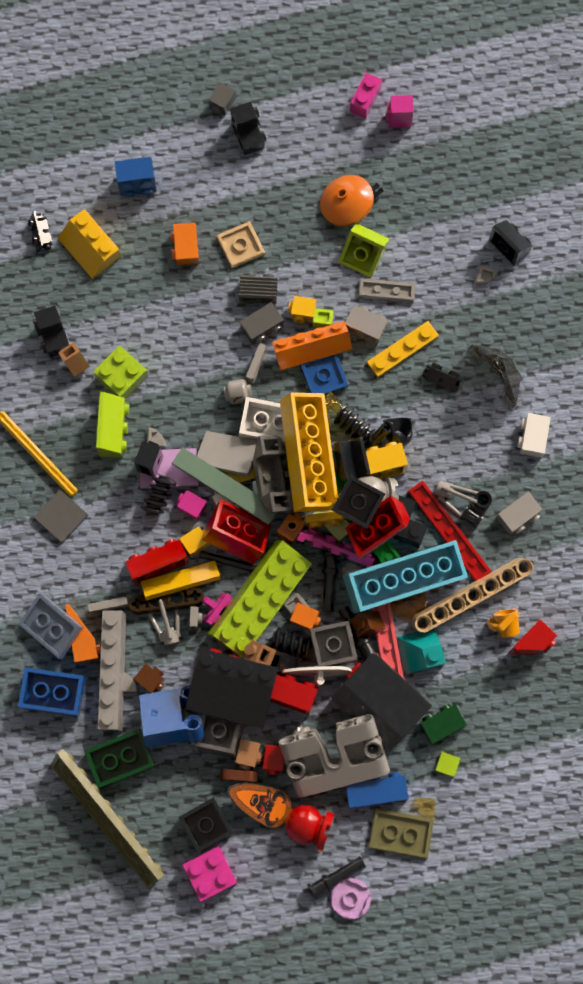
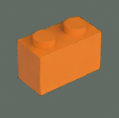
M196 223L173 224L174 231H170L171 243L175 242V249H172V260H176L177 266L199 264Z

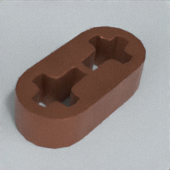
M220 769V780L257 782L258 772Z

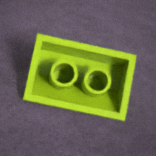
M100 392L96 449L100 457L123 458V452H127V441H124V434H128V423L125 422V416H129V404H126L125 398L106 392Z

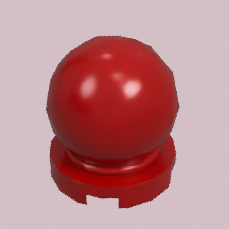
M300 805L293 808L285 819L286 833L295 843L299 845L314 843L316 845L315 850L323 852L328 835L324 834L325 829L330 830L334 814L327 811L326 816H322L316 808Z

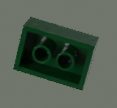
M141 728L84 750L98 789H103L156 768L149 748H146Z

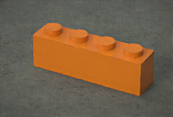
M345 321L336 322L326 327L316 328L312 331L298 333L295 336L281 338L272 342L280 370L352 350L349 331Z

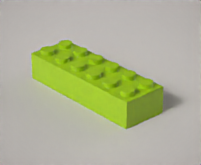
M276 540L211 628L208 635L237 657L244 659L246 645L250 644L251 640H258L312 563L283 540Z

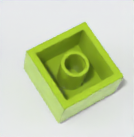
M120 345L93 371L95 378L111 393L125 399L148 377L147 369Z

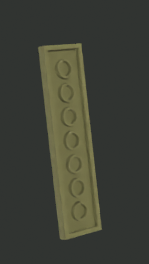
M62 749L56 754L50 766L150 890L164 877L163 869L150 858L149 851L138 843L136 835L126 828L122 817L114 813L110 802L102 798L98 787L90 783L85 771L82 768H78L74 763L73 756Z

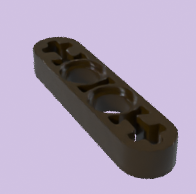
M194 587L157 598L163 601L165 611H173L201 606L204 593L200 588ZM144 594L133 596L128 603L130 611L135 615L161 612L160 606L154 607L152 605L154 599L148 600L149 608L146 607ZM193 594H197V601H194ZM184 595H187V601H188V602H186V603H185V597H184ZM180 596L182 600L179 604H173L171 602L172 597ZM136 602H139V603H140V606H139L138 609H136V607H135Z

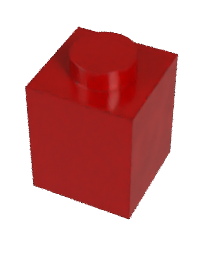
M266 745L263 770H267L266 774L278 775L279 772H283L284 757L280 746Z

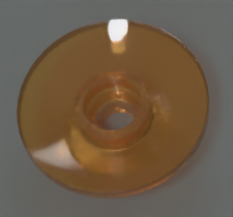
M425 591L390 602L394 615L399 619L411 621L415 614L428 607V597ZM406 598H412L413 603H406Z

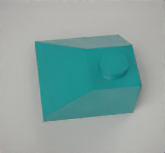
M434 628L428 632H415L396 637L406 675L441 667L446 664L442 646Z

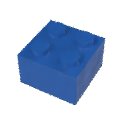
M152 157L114 161L120 196L131 198L135 194L151 195L153 192H157Z

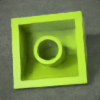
M356 223L350 230L338 263L372 278L390 239Z

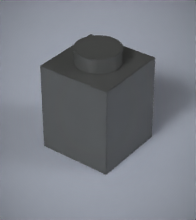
M219 82L209 99L211 111L215 114L220 115L221 113L226 116L236 99L235 90Z

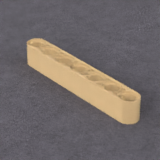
M516 558L481 579L474 581L415 614L411 619L412 627L419 632H428L531 574L533 571L532 562L525 558ZM524 562L525 570L520 572L519 564ZM507 571L509 578L503 581L502 574ZM490 580L492 588L487 591L485 584ZM471 590H474L476 596L474 599L470 600L468 597V593ZM457 599L459 601V606L456 609H453L451 603L453 600ZM440 608L442 615L440 618H435L434 613ZM420 618L425 619V625L422 628H419L417 625Z

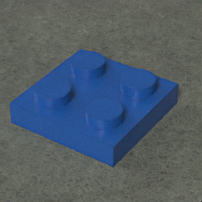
M337 354L300 365L310 393L328 395L349 386Z

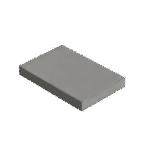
M206 431L197 457L221 472L249 477L253 468V456L257 440Z

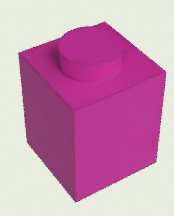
M188 490L185 494H181L176 502L180 512L196 521L200 519L207 507V501Z

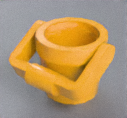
M518 609L499 610L486 622L488 628L499 632L502 638L520 634Z

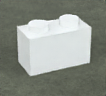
M528 413L526 419L522 418L520 429L523 430V436H519L517 445L520 448V454L543 457L551 417Z

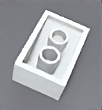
M246 397L238 437L257 440L259 436L277 435L285 442L280 404Z

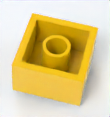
M390 442L382 448L375 446L367 449L366 455L370 468V474L367 476L383 479L385 477L405 474L408 463L402 443Z

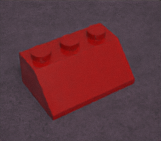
M389 496L380 503L367 529L354 522L345 527L358 559H362L407 527L410 517L403 503L393 496Z
M220 499L206 525L202 540L254 564L264 554L271 523L268 526L248 512Z
M180 539L168 540L164 543V546L159 548L157 546L151 547L146 550L147 553L142 555L134 554L128 558L129 560L125 561L135 586L141 584L140 581L158 577L189 564Z

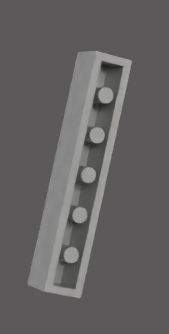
M102 611L98 730L122 731L123 673L125 668L126 614L123 611Z

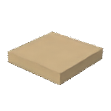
M250 221L216 235L231 269L265 255V251Z

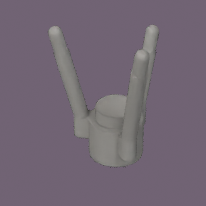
M440 481L434 494L438 496V501L444 503L459 517L462 514L445 498L449 499L453 494L472 503H477V500L455 490L476 495L477 491L453 485L447 481L446 483Z
M159 600L165 629L162 630L163 634L152 613L148 614L159 635L160 642H164V646L180 642L179 637H181L179 610H175L174 630V627L170 628L163 601Z

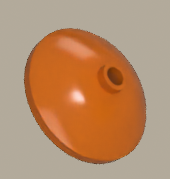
M356 175L341 176L333 180L324 189L320 198L321 212L325 219L333 225L342 227L354 225L364 219L370 212L374 202L373 190L370 184L362 177Z

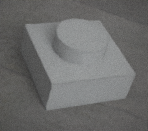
M191 607L190 629H198L199 624H202L203 612H199V607Z

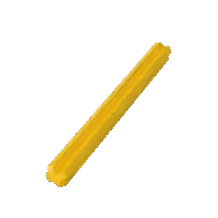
M1 411L0 423L70 497L74 496L78 492L77 488L8 415Z

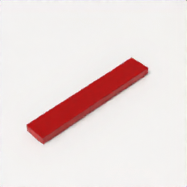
M423 480L407 491L444 542L457 541L465 569L474 581L492 572Z

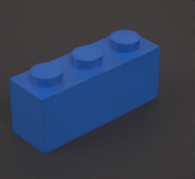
M400 772L388 774L389 778L381 779V777L369 779V781L345 786L349 809L408 800L405 775L400 776Z

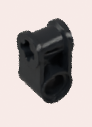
M487 491L478 492L474 497L477 503L471 502L460 517L461 520L464 519L474 525L473 528L475 529L482 521L492 502V496ZM485 497L488 503L481 505L478 502V498Z

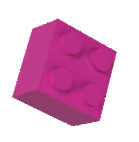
M220 846L183 864L200 902L237 884Z

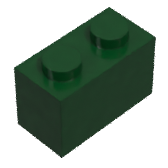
M447 704L439 709L440 713L435 716L430 713L422 718L423 722L420 723V727L430 745L467 726L456 704L453 706Z

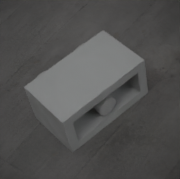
M354 305L345 324L350 333L378 345L387 327L388 320L380 313L374 314L364 306Z
M528 491L498 513L496 518L509 535H512L514 532L517 535L526 528L524 526L526 523L537 521L541 517L539 514L543 509Z

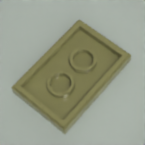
M375 808L368 848L428 859L434 819Z

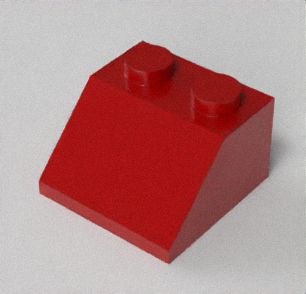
M540 619L509 653L511 655H539L542 651L546 653L557 643L554 639L558 635Z

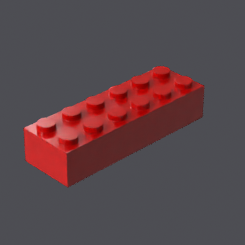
M210 648V651L222 653L217 649ZM277 674L270 702L310 715L318 691L315 685L306 681L302 684L296 682L297 678L285 674V677Z

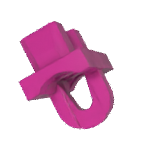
M222 592L216 602L208 597H204L202 602L211 609L203 618V622L214 626L220 617L219 614L222 609L225 610L232 601V596Z

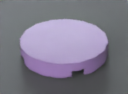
M353 878L345 879L338 883L332 891V907L342 918L350 920L359 918L370 907V891L360 880Z

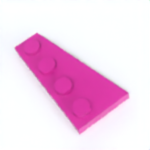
M310 527L308 529L304 528L297 538L301 542L307 539L312 546L317 548L328 547V551L336 555L342 556L344 553L347 559L368 567H372L375 560L372 557V553H369L362 559H358L352 544L336 542L337 539L330 535L324 537L318 534V530L310 529Z

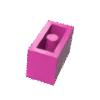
M365 73L350 103L351 113L364 119L367 118L381 90L382 79Z
M413 95L390 97V103H387V111L385 112V120L389 122V128H411L414 113Z

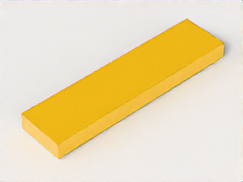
M211 561L140 582L147 601L217 581L221 577L216 562Z

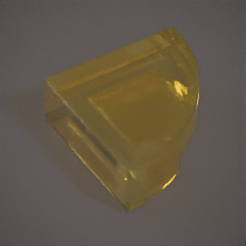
M415 798L418 810L426 817L435 819V798Z

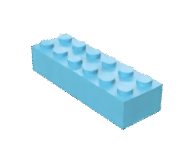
M456 540L343 575L354 613L468 578Z

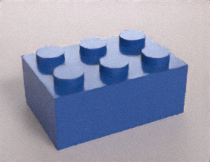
M25 667L18 707L24 710L80 717L86 678L82 675Z

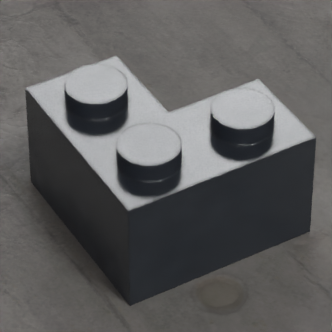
M250 101L231 108V125L244 156L264 149L267 139L264 131H260L258 127L260 126L258 119L260 115L257 107H253Z
M54 305L34 312L36 319L32 320L38 336L43 337L44 342H41L44 353L48 352L50 358L59 355L58 352L69 345L61 318Z
M399 496V501L403 503L409 517H411L416 501ZM409 519L407 527L392 538L420 548L428 526Z

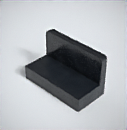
M363 437L334 444L342 481H347L349 475L360 479L370 474Z

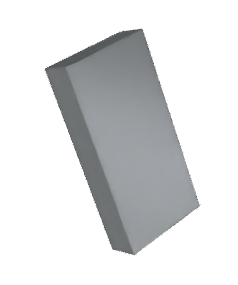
M262 343L259 344L246 375V382L254 384L267 352L266 345Z
M126 597L88 605L91 615L101 613L102 611L129 607Z

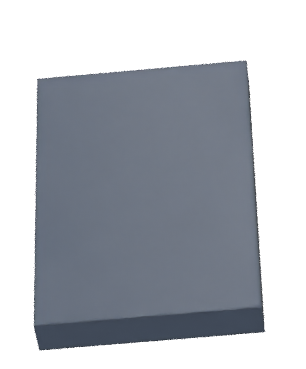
M43 593L38 594L18 624L58 659H63L83 629L78 622Z

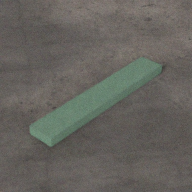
M183 447L172 462V465L268 526L278 513H271L256 493Z

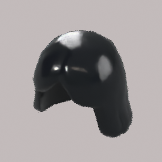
M401 417L383 420V424L387 425L385 430L391 429V433L386 436L388 443H402V446L410 443L413 436L412 418ZM396 431H400L402 434L405 435V437H402V435L396 433Z

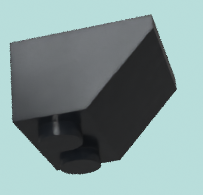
M505 220L492 227L489 241L513 266L530 252L532 248L530 240L526 236H522L513 223L510 224Z

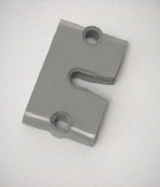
M364 715L336 723L337 750L339 753L337 758L330 757L326 744L316 729L290 735L279 741L287 766V774L291 777L298 797H306L381 777L390 772L382 746V739L379 736L372 715ZM376 744L377 747L371 748L369 745ZM299 765L300 768H293L292 766Z

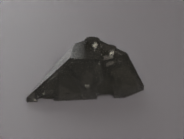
M472 344L469 346L468 353L478 367L486 361L505 386L500 397L510 411H513L517 405L521 382L520 373L513 359L499 349Z

